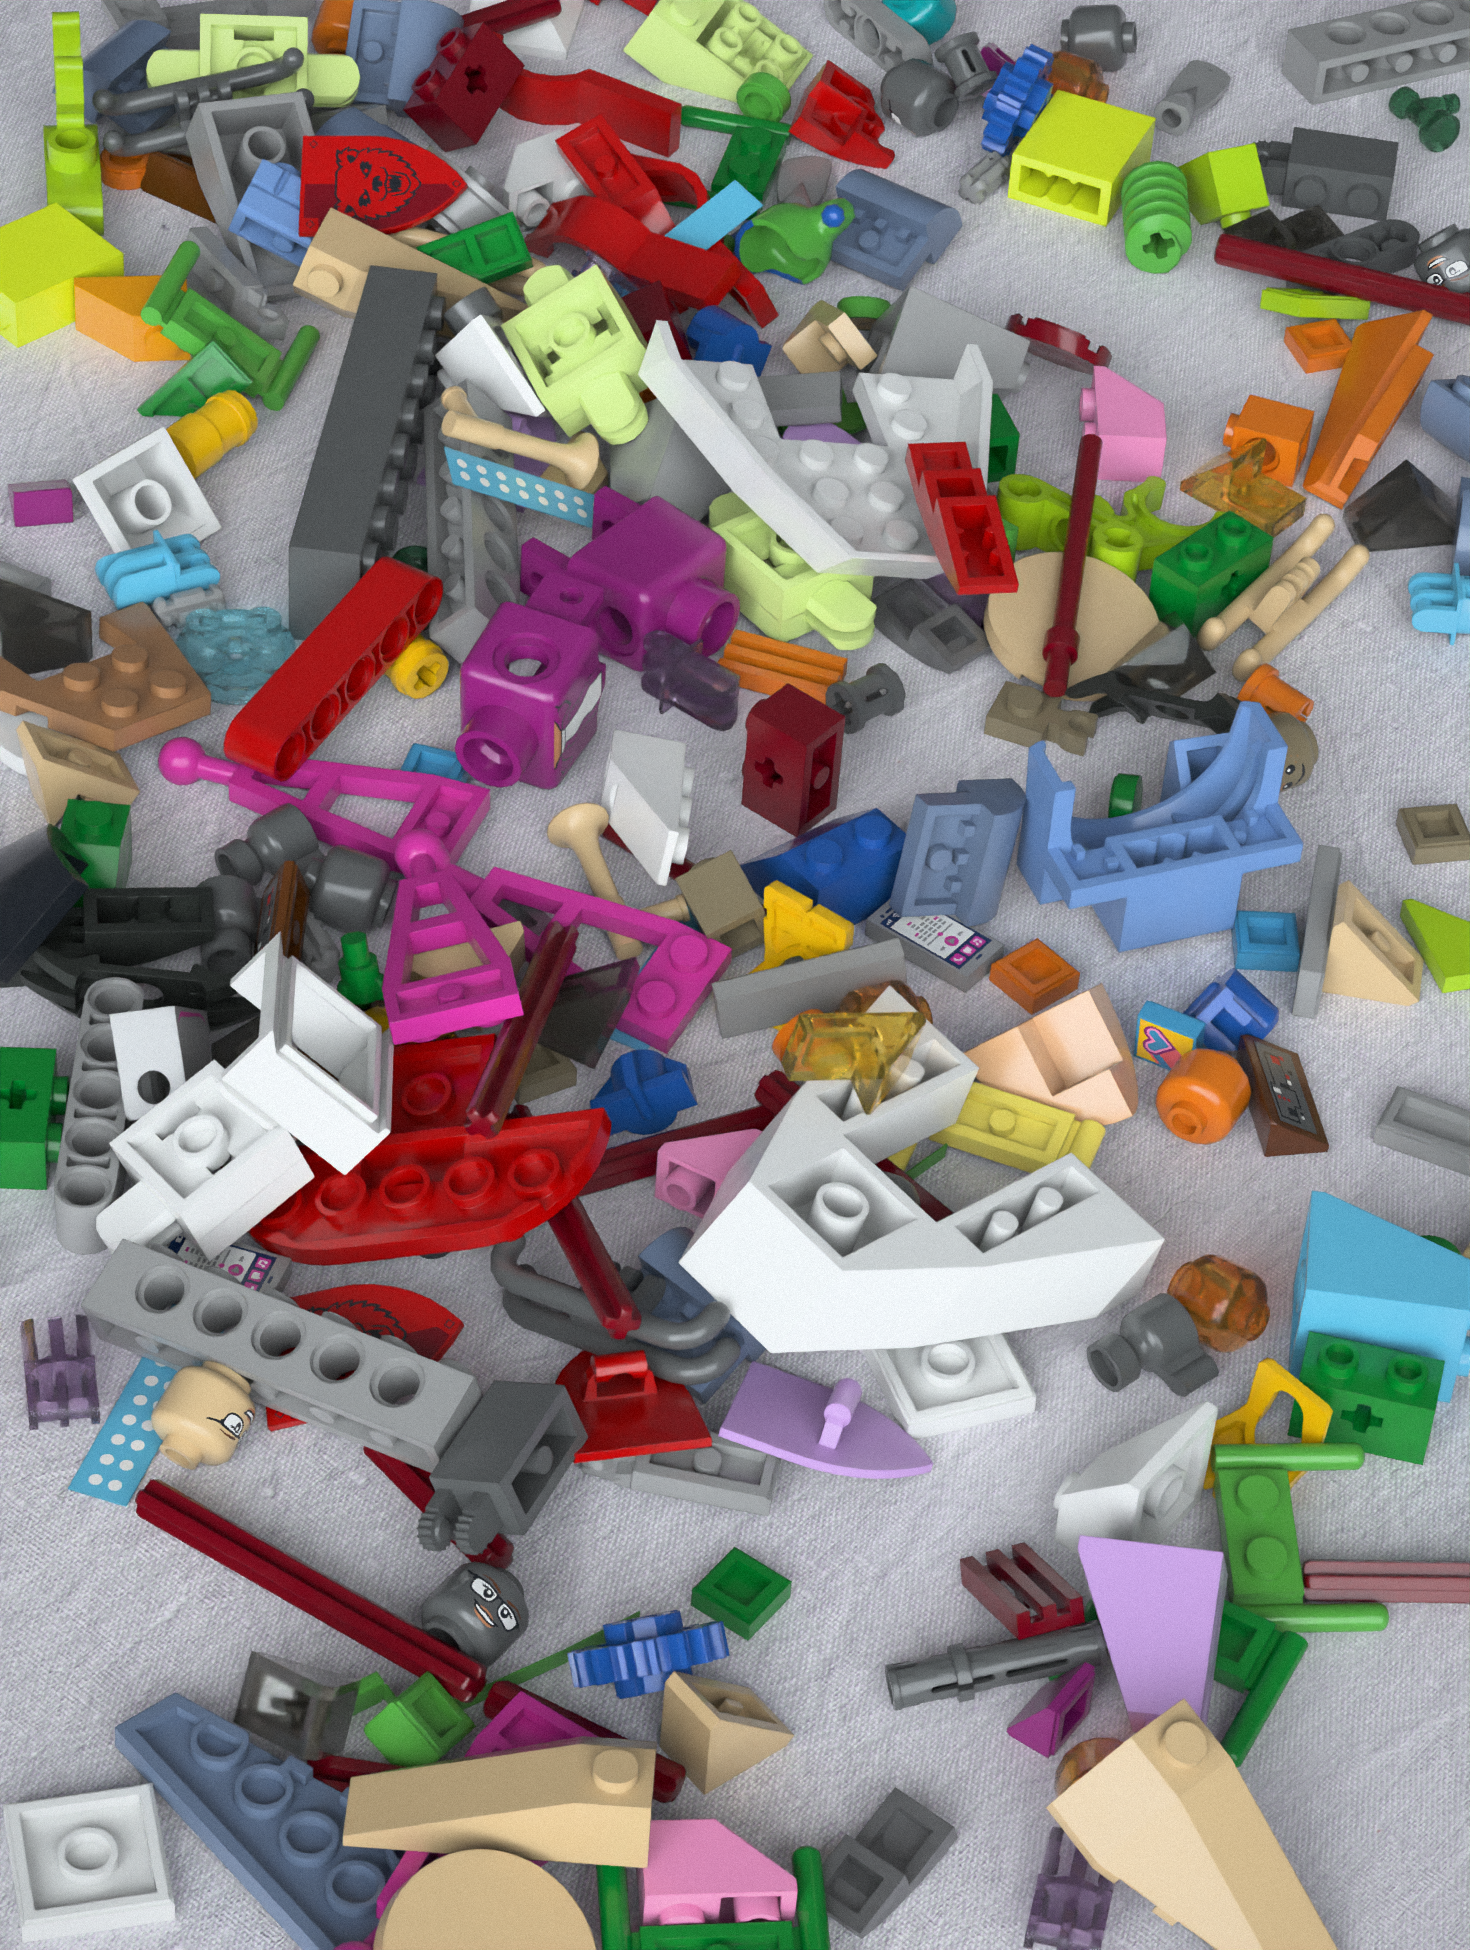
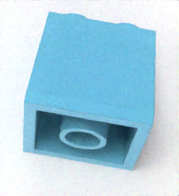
M1312 1191L1293 1282L1288 1372L1299 1380L1308 1334L1311 1331L1445 1361L1437 1401L1450 1403L1456 1376L1468 1377L1470 1371V1336H1466L1467 1330H1470V1259L1326 1192Z

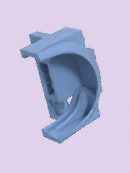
M1242 701L1238 706L1229 735L1221 752L1213 763L1191 784L1168 799L1131 814L1103 819H1085L1072 816L1076 788L1072 781H1061L1045 754V741H1038L1029 747L1026 802L1023 810L1016 864L1040 905L1064 900L1068 909L1091 905L1118 952L1233 929L1243 873L1292 864L1301 860L1304 843L1278 804L1288 746L1260 702Z

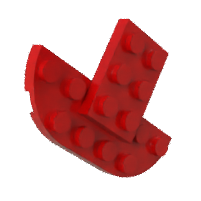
M496 1034L394 1046L391 1132L346 1175L342 1174L308 1146L299 1145L298 1148L315 1177L246 1233L258 1245L270 1253L292 1259V1262L321 1266L470 1250L502 1242H512L552 1218L579 1194L600 1164L610 1138L612 1123L603 1107L507 1119L504 1121L499 1134L494 1138L487 1140L480 1133L471 1136L464 1127L468 1116L466 1109L498 1038Z

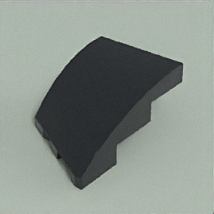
M50 823L0 849V981L8 983L90 887L80 876L89 864L60 829Z

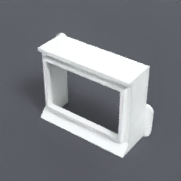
M280 931L230 981V986L261 1010L259 1037L222 1072V1078L217 1082V1087L226 1099L262 1127L272 1131L278 1124L342 1174L346 1175L391 1132L394 1052L391 1031L388 1028L382 1034L381 1025L293 955L289 959L283 955ZM293 1040L303 1052L337 1077L339 1082L291 1045V1041Z

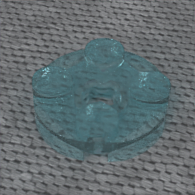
M264 606L251 610L225 609L214 611L211 609H197L190 612L186 617V627L178 635L175 643L211 692V701L227 705L247 704L295 651L294 638L291 632L282 625L280 613L273 608ZM240 654L242 658L230 659V655Z

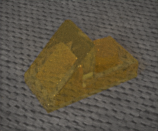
M1260 438L1215 456L1183 479L1180 484V491L1216 511L1227 512L1230 510L1274 538L1304 516L1307 500L1306 497L1284 486L1281 482L1261 473L1267 442L1265 438Z
M922 1012L799 1014L781 1064L789 1081L851 1080L865 1114L871 1115L907 1069L926 1024V1019Z

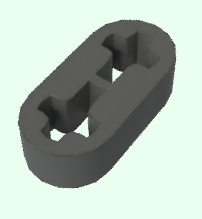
M481 287L448 309L444 314V319L451 332L456 336L479 315L497 317L502 321L503 314L488 289Z

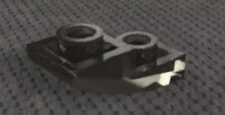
M1319 204L1281 221L1268 209L1222 229L1223 234L1238 236L1299 252L1344 235Z

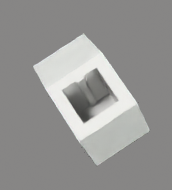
M561 129L516 145L503 186L502 205L510 212L513 211L514 216L522 223L519 227L521 233L537 227L547 215L546 210L552 203L581 195L590 196L558 152L555 140L566 134Z

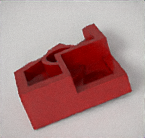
M827 60L804 90L788 132L822 152L863 166L887 169L895 158L893 150L879 144L878 138L885 131L882 119L874 109L876 103L871 90L833 62Z

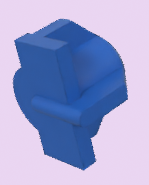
M716 305L704 307L695 314L686 330L688 343L695 350L694 360L710 362L735 361L741 364H751L757 377L761 376L772 345L766 341L759 340L758 333L752 326Z
M1235 967L1222 976L1218 975L1183 1012L1185 1015L1206 1023L1203 1044L1208 1049L1216 1051H1238L1240 1036L1245 1034L1263 1040L1279 1020V1009Z
M648 1049L633 1050L621 1055L613 1063L609 1079L596 1094L595 1099L589 1101L591 1109L605 1108L612 1123L610 1136L625 1130L639 1135L658 1133L674 1122L677 1112L698 1105L687 1065Z

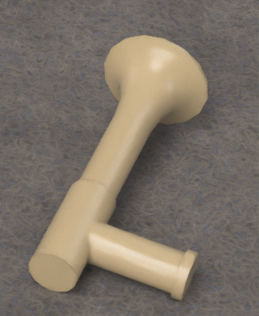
M451 386L442 393L441 403L445 409L449 410L442 422V433L445 436L493 450L500 449L550 464L565 473L567 486L578 490L585 488L593 478L599 460V444L597 438L592 433L581 434L574 443L551 442L478 418L467 400V394L459 386Z
M587 802L563 809L553 817L548 825L547 836L550 842L561 848H571L576 853L594 897L626 906L623 898L619 896L599 844V836L608 826L609 815L606 809L598 804ZM682 894L676 895L674 899L639 909L678 922L690 921L688 907ZM606 930L618 959L623 961L632 960L643 951L641 941Z

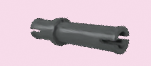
M1098 1620L1089 1621V1623L1051 1631L1022 1640L1014 1638L967 1649L964 1648L963 1643L947 1646V1653L897 1664L885 1665V1676L894 1711L902 1710V1708L920 1705L921 1703L957 1697L959 1703L975 1699L976 1692L1060 1675L1084 1662L1094 1667H1102L1107 1665L1108 1659L1101 1627L1098 1624Z

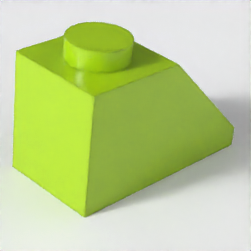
M1255 143L1207 152L1178 167L1187 178L1189 211L1200 225L1220 221L1222 230L1241 227L1253 223L1252 213L1270 206Z

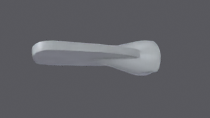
M1199 60L1189 62L1171 84L1166 97L1159 102L1154 110L1157 128L1176 136L1182 135L1191 126L1193 117L1202 114L1213 106L1228 90L1231 80L1230 76L1211 63Z
M818 156L795 157L784 161L780 166L778 176L777 203H801L808 207L820 205L828 187L832 166L831 161L828 158Z

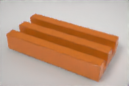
M735 629L731 636V644L727 643L723 658H720L716 664L715 681L767 695L774 694L789 683L826 705L825 694L827 688L835 682L844 680L847 672L848 658Z

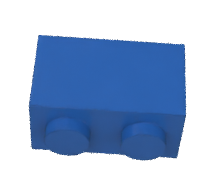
M873 808L833 819L740 864L754 892L763 900L764 888L771 882L778 880L812 899L813 907L821 904L856 925L866 920L891 899L906 833L878 808Z

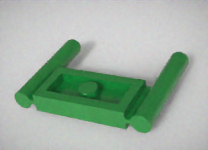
M691 105L682 106L681 125L732 135L711 183V191L707 190L710 198H713L736 180L763 204L761 208L746 220H750L760 214L786 154L787 145L789 146L792 134L788 131L791 124ZM684 201L663 202V204L693 210L697 209L696 205Z
M1092 1597L1084 1608V1623L1098 1620ZM1224 1600L1213 1680L1244 1694L1245 1690L1249 1691L1220 1742L1221 1746L1232 1758L1235 1766L1239 1768L1309 1645L1301 1635L1292 1631L1281 1632L1276 1629V1623ZM1064 1673L1048 1677L1049 1681H1051Z
M801 1846L793 1852L791 1857L793 1876L797 1880L798 1889L796 1901L798 1927H792V1921L640 1926L639 1932H631L626 1867L596 1865L602 1950H831L821 1853L815 1847Z

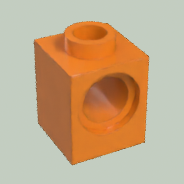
M1250 394L1240 415L1231 413L1225 428L1223 446L1231 448L1227 470L1292 488L1307 457L1315 411Z

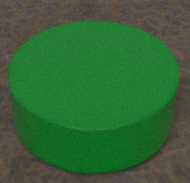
M1118 773L1114 777L1109 799L1108 818L1123 816L1141 810L1143 792L1141 775Z

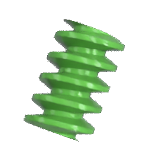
M1163 161L1146 162L1134 168L1125 177L1121 187L1125 252L1131 264L1141 271L1153 274L1168 273L1178 265L1182 255L1188 251L1192 243L1187 178L1182 170L1172 163Z

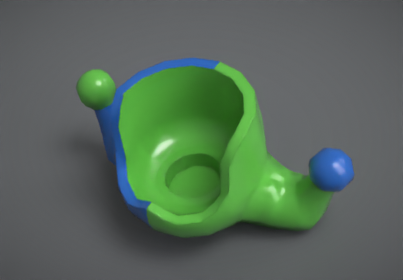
M845 198L831 199L813 207H808L801 203H778L744 223L733 234H726L724 236V245L732 253L735 252L737 259L752 274L765 271L801 285L808 284L821 277L832 257L833 241L848 228L855 218L854 206Z

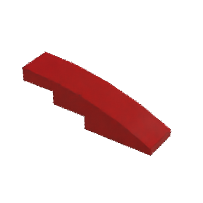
M966 442L908 444L905 463L915 499L932 547L957 595L1017 593L1019 583L996 495H987L981 468H972Z

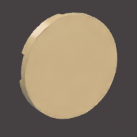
M1063 552L1038 553L1014 562L1019 583L1017 593L989 594L984 611L985 634L998 660L1018 679H1022L1025 676L1041 686L1044 684L1047 664L1042 656L1046 631L1053 624ZM1086 556L1076 631L1080 635V645L1077 661L1070 666L1067 689L1091 677L1113 671L1125 673L1132 679L1131 685H1138L1143 675L1152 665L1159 648L1160 624L1157 613L1148 596L1131 578L1101 560ZM1094 694L1078 699L1069 698L1066 695L1061 697L1066 700L1086 702L1097 701L1107 694Z
M471 1849L451 1853L434 1860L401 1885L388 1902L380 1918L373 1950H596L589 1924L580 1907L565 1887L552 1875L531 1861L514 1854L490 1849Z

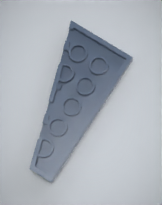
M176 1692L115 1727V1747L148 1783H153V1788L302 1950H333L338 1945L348 1941L362 1942L378 1926L380 1920L376 1918L377 1898L406 1851L343 1846V1830L349 1787L341 1793L313 1777V1767L291 1755L283 1761L249 1742V1732Z

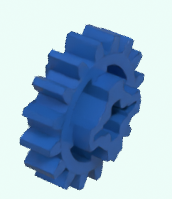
M1030 44L1029 47L1025 48L1022 57L1017 59L1015 65L1006 62L1002 66L982 107L985 110L981 119L989 122L983 132L982 149L989 152L997 151L1001 157L1009 156L1014 144L1017 145L1020 137L1024 138L1053 96L1051 91L1054 84L1047 81L1052 72L1051 66L1055 60L1054 54L1034 44Z
M678 1610L603 1625L606 1643L587 1646L567 1653L574 1688L598 1686L614 1682L616 1695L619 1699L664 1691L665 1682L673 1671L693 1675L691 1666L713 1662V1660L730 1656L723 1621L683 1627L681 1613Z

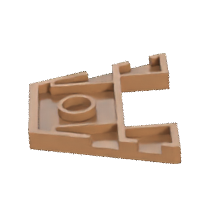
M139 602L100 617L99 638L115 649H113L111 654L88 663L70 664L64 668L63 672L37 681L0 656V711L13 716L32 711L48 717L49 729L113 752L211 714V692L149 606L144 602Z

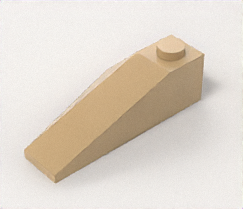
M330 208L309 245L293 283L294 293L343 317L355 319L370 265L437 273V296L446 297V311L481 287L488 289L501 308L503 324L528 308L527 304L333 208ZM445 321L443 330L437 331V337L451 340L455 337Z
M1184 1698L1127 1739L1046 1807L1094 1870L1114 1884L1119 1879L1155 1905L1152 1910L1153 1913L1171 1926L1178 1921L1211 1945L1213 1950H1338L1232 1758Z
M580 1736L351 1777L343 1830V1846L446 1854L471 1849H490L514 1854L528 1860L647 1868L657 1742Z

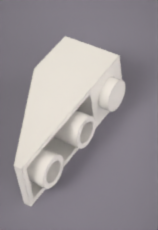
M614 729L602 782L600 806L606 809L609 815L608 823L656 884L666 886L671 863L683 865L690 832V828L687 827L692 806L690 794L695 768L684 766L686 743Z

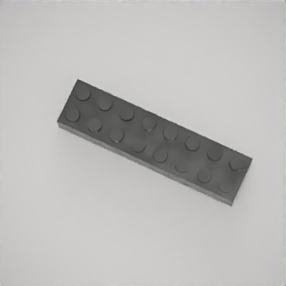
M370 265L289 543V639L305 640L380 558L389 556V553L385 552V550L394 551L396 548L399 517L395 516V514L404 515L408 498V480H404V478L414 479L418 457V446L414 444H423L424 442L423 409L435 400L437 371L443 368L435 355L445 346V343L437 342V331L443 330L446 297L437 296V273Z

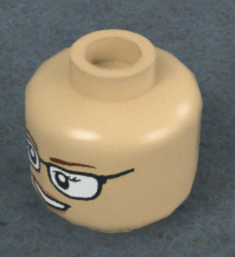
M205 1361L201 1367L190 1365L180 1369L174 1375L151 1415L152 1427L160 1439L163 1440L159 1447L163 1455L177 1465L190 1470L196 1469L199 1462L213 1466L228 1462L255 1418V1405L249 1397L251 1387L248 1382L232 1369L214 1361Z

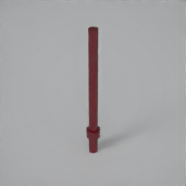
M1086 434L1080 439L1053 624L1046 631L1042 656L1047 664L1043 691L1051 697L1065 695L1070 666L1078 658L1080 635L1076 631L1103 444L1102 439L1095 434Z

